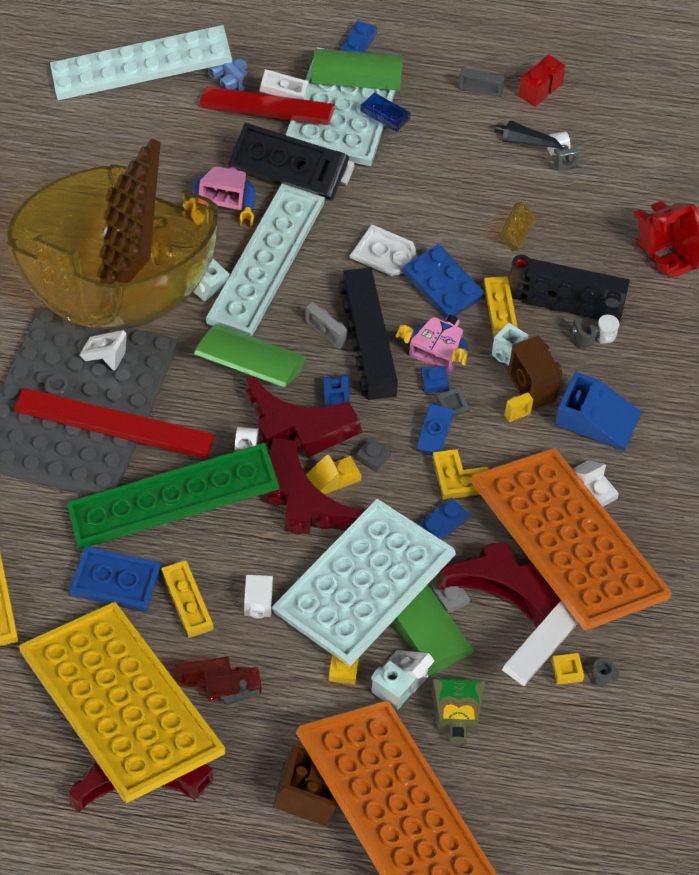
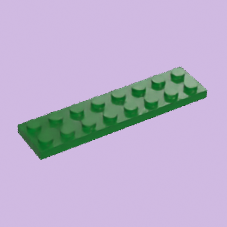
M262 443L69 501L67 506L79 550H81L85 546L91 547L279 490V485L266 445Z

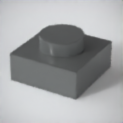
M461 386L438 395L441 406L454 409L453 417L470 411Z
M370 438L357 452L356 460L377 472L391 456V449Z

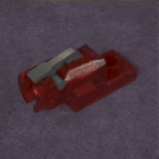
M229 656L175 664V678L178 686L193 687L198 683H204L206 698L209 701L221 700L224 704L229 705L262 694L258 666L252 668L235 667L234 670H231Z

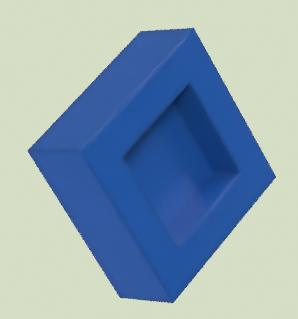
M446 366L421 368L424 393L449 391Z

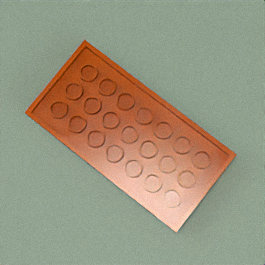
M556 448L472 475L470 481L584 631L670 599L671 590Z
M389 700L298 727L296 734L380 875H497Z

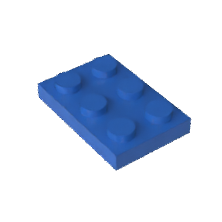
M437 244L403 266L402 272L445 319L448 315L457 316L481 300L485 295V292L440 244Z
M85 546L70 588V596L107 604L116 602L120 607L147 612L162 568L161 562Z

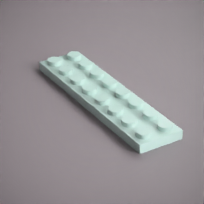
M224 25L54 61L50 62L57 99L62 100L223 65L224 63H232V57Z
M283 183L281 184L207 315L206 324L212 326L219 324L253 336L325 203V197Z

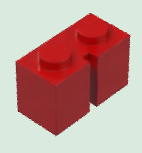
M548 54L521 77L518 96L536 107L548 97V93H553L563 84L566 65Z

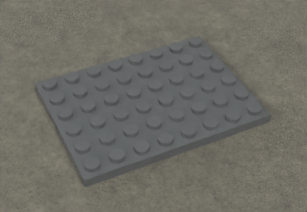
M40 307L0 391V474L84 495H93L119 487L138 442L17 413L14 408L23 388L46 393L45 381L52 375H63L68 378L70 383V393L65 398L148 418L178 348V339ZM121 330L126 332V351L116 370H112L103 359L85 361L80 356L81 351L91 336Z

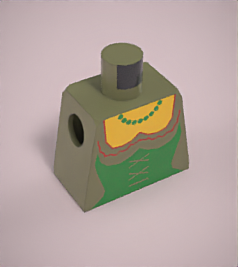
M433 679L431 695L437 729L440 731H450L451 743L462 744L466 742V732L476 731L485 681Z

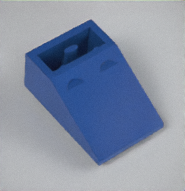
M575 371L558 407L555 425L625 451L642 411L599 379Z

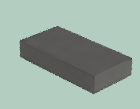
M461 68L458 89L502 97L505 76Z

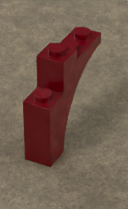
M255 376L246 379L249 388L245 390L250 403H256L258 407L255 409L259 418L256 420L259 427L258 439L261 444H267L269 450H271L273 438L294 440L298 442V450H304L309 458L362 433L360 420L349 400L327 407L294 405L272 395L259 383Z
M273 438L269 457L279 490L265 493L264 502L272 505H287L284 531L296 535H310L311 526L321 529L331 528L346 531L365 510L338 503L319 491L302 469L298 456V442Z
M507 542L487 544L482 548L479 558L471 557L464 562L456 564L447 563L435 579L438 590L457 586L496 595L522 611L536 628L561 601L532 562L524 563L520 567L518 566Z
M97 762L91 767L89 774L83 780H78L70 789V804L78 812L82 811L97 798L116 790ZM204 764L161 787L181 792L195 801L213 782V769Z

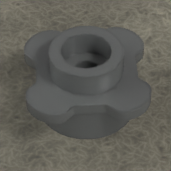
M605 657L596 660L594 665L590 664L587 667V673L594 677L596 685L599 687H604L608 681L616 680L619 677V672L615 669L613 662Z

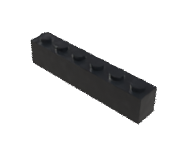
M372 267L343 270V280L339 281V290L341 295H345V299H343L344 313H349V318H347L349 333L353 332L354 336L351 338L353 352L357 351L358 357L355 359L357 371L362 372V376H360L361 390L366 391L367 400L397 397L398 380Z

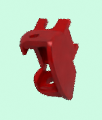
M659 201L651 205V209L655 211L653 214H648L641 209L634 212V217L639 221V238L635 240V244L649 253L651 260L655 259V266L659 272L667 276L677 277L699 268V212L695 204L676 203L668 206ZM671 245L675 252L661 258L655 254V252Z

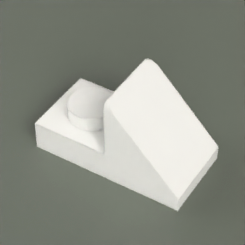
M265 69L259 91L275 96L304 100L308 81Z
M121 330L91 336L81 351L80 356L85 361L103 359L112 370H116L126 351V332Z
M587 460L573 468V471L604 507L618 499L619 493L604 476L606 465Z
M397 650L382 668L391 661L415 678V692L428 678V668L432 665L434 659L429 653Z

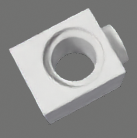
M246 575L244 616H251L253 618L271 617L273 576Z

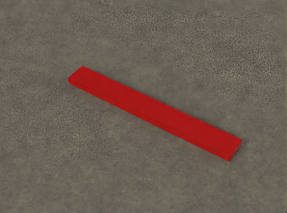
M23 388L14 407L17 413L204 459L208 458L215 440V434L28 388Z

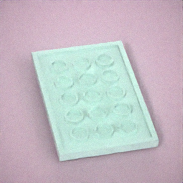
M312 60L306 77L308 84L304 100L333 103L335 107L329 125L291 120L286 135L331 150L343 152L350 157L349 161L372 166L396 90L312 84Z
M376 499L271 608L280 618L350 667L456 553L453 547L379 499Z

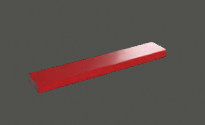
M208 86L200 100L201 108L329 125L335 110L333 103Z

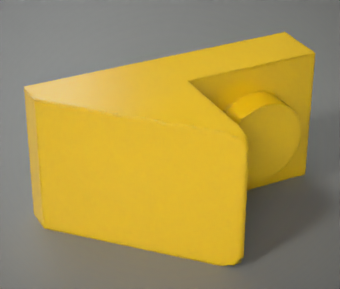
M329 454L306 474L312 484L323 494H328L361 481L362 477L351 456L333 462Z

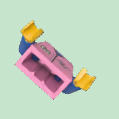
M213 167L208 173L200 175L195 179L189 194L190 199L183 203V209L186 215L187 211L193 208L192 215L196 217L198 215L197 200L202 203L238 210L243 208L244 211L240 214V226L242 227L244 219L250 220L251 228L254 221V215L251 210L254 209L255 189L250 181L245 180V172L238 171L234 167L228 169Z
M448 315L445 321L434 317L427 323H422L414 328L400 325L395 336L397 338H404L405 343L411 341L410 357L434 367L446 366L448 373L453 371L456 361L465 365L469 357L467 341L462 338L463 330L458 327L460 321L454 315Z

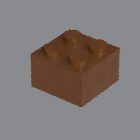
M539 335L512 344L508 375L519 394L523 395L529 392L533 398L531 410L555 402L560 388L562 368L551 356L549 346L543 343Z

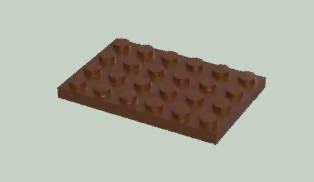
M151 139L146 146L141 147L138 157L130 161L127 171L119 175L116 185L113 188L110 187L106 194L108 206L104 213V220H106V225L102 232L104 244L99 255L102 258V263L97 274L100 282L95 296L98 298L97 308L104 311L117 299L149 261L151 256L161 144L160 141Z

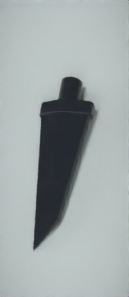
M509 120L506 126L496 124L494 128L495 133L503 135V142L564 149L556 138L518 124L515 121Z

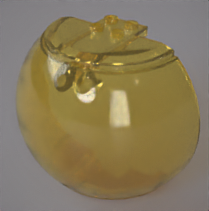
M116 164L94 167L57 179L26 199L10 221L7 233V246L13 263L24 282L38 299L57 315L72 323L93 328L112 330L135 328L154 322L174 311L193 294L204 279L212 262L217 244V204L207 197L186 189L182 191L184 207L156 197L149 261L131 282L119 283L115 281L111 285L102 284L97 274L102 263V258L99 255L104 244L102 232L106 225V220H104V213L108 206L106 194L110 187L113 188L116 185L119 175L124 174L128 167Z

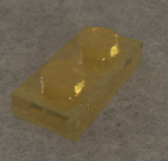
M522 201L515 203L499 234V237L512 252L520 249L536 218Z

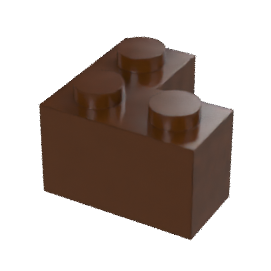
M293 745L282 766L273 808L326 826L338 803L324 779L315 776L317 768L306 749Z

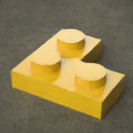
M458 449L433 452L432 459L443 500L450 499L451 497L454 499L480 495L470 481L473 474L489 470L488 467L463 470Z

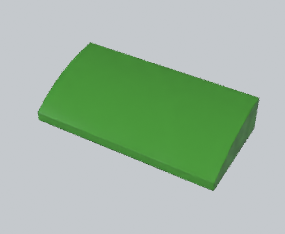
M315 48L311 83L400 91L403 56Z
M215 324L206 333L194 353L200 357L282 387H286L301 374L306 357L219 324Z
M428 584L392 622L411 651L429 653L432 656L434 662L428 668V676L474 653L473 648Z

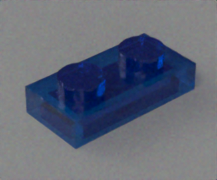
M375 92L361 104V112L396 132L410 120V112Z

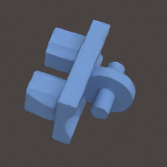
M232 58V63L209 67L208 74L213 80L223 76L220 79V85L223 89L244 91L245 87L242 85V80L247 75V63L242 58L236 60Z

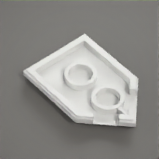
M371 224L349 258L394 276L403 274V266L418 256L412 241Z

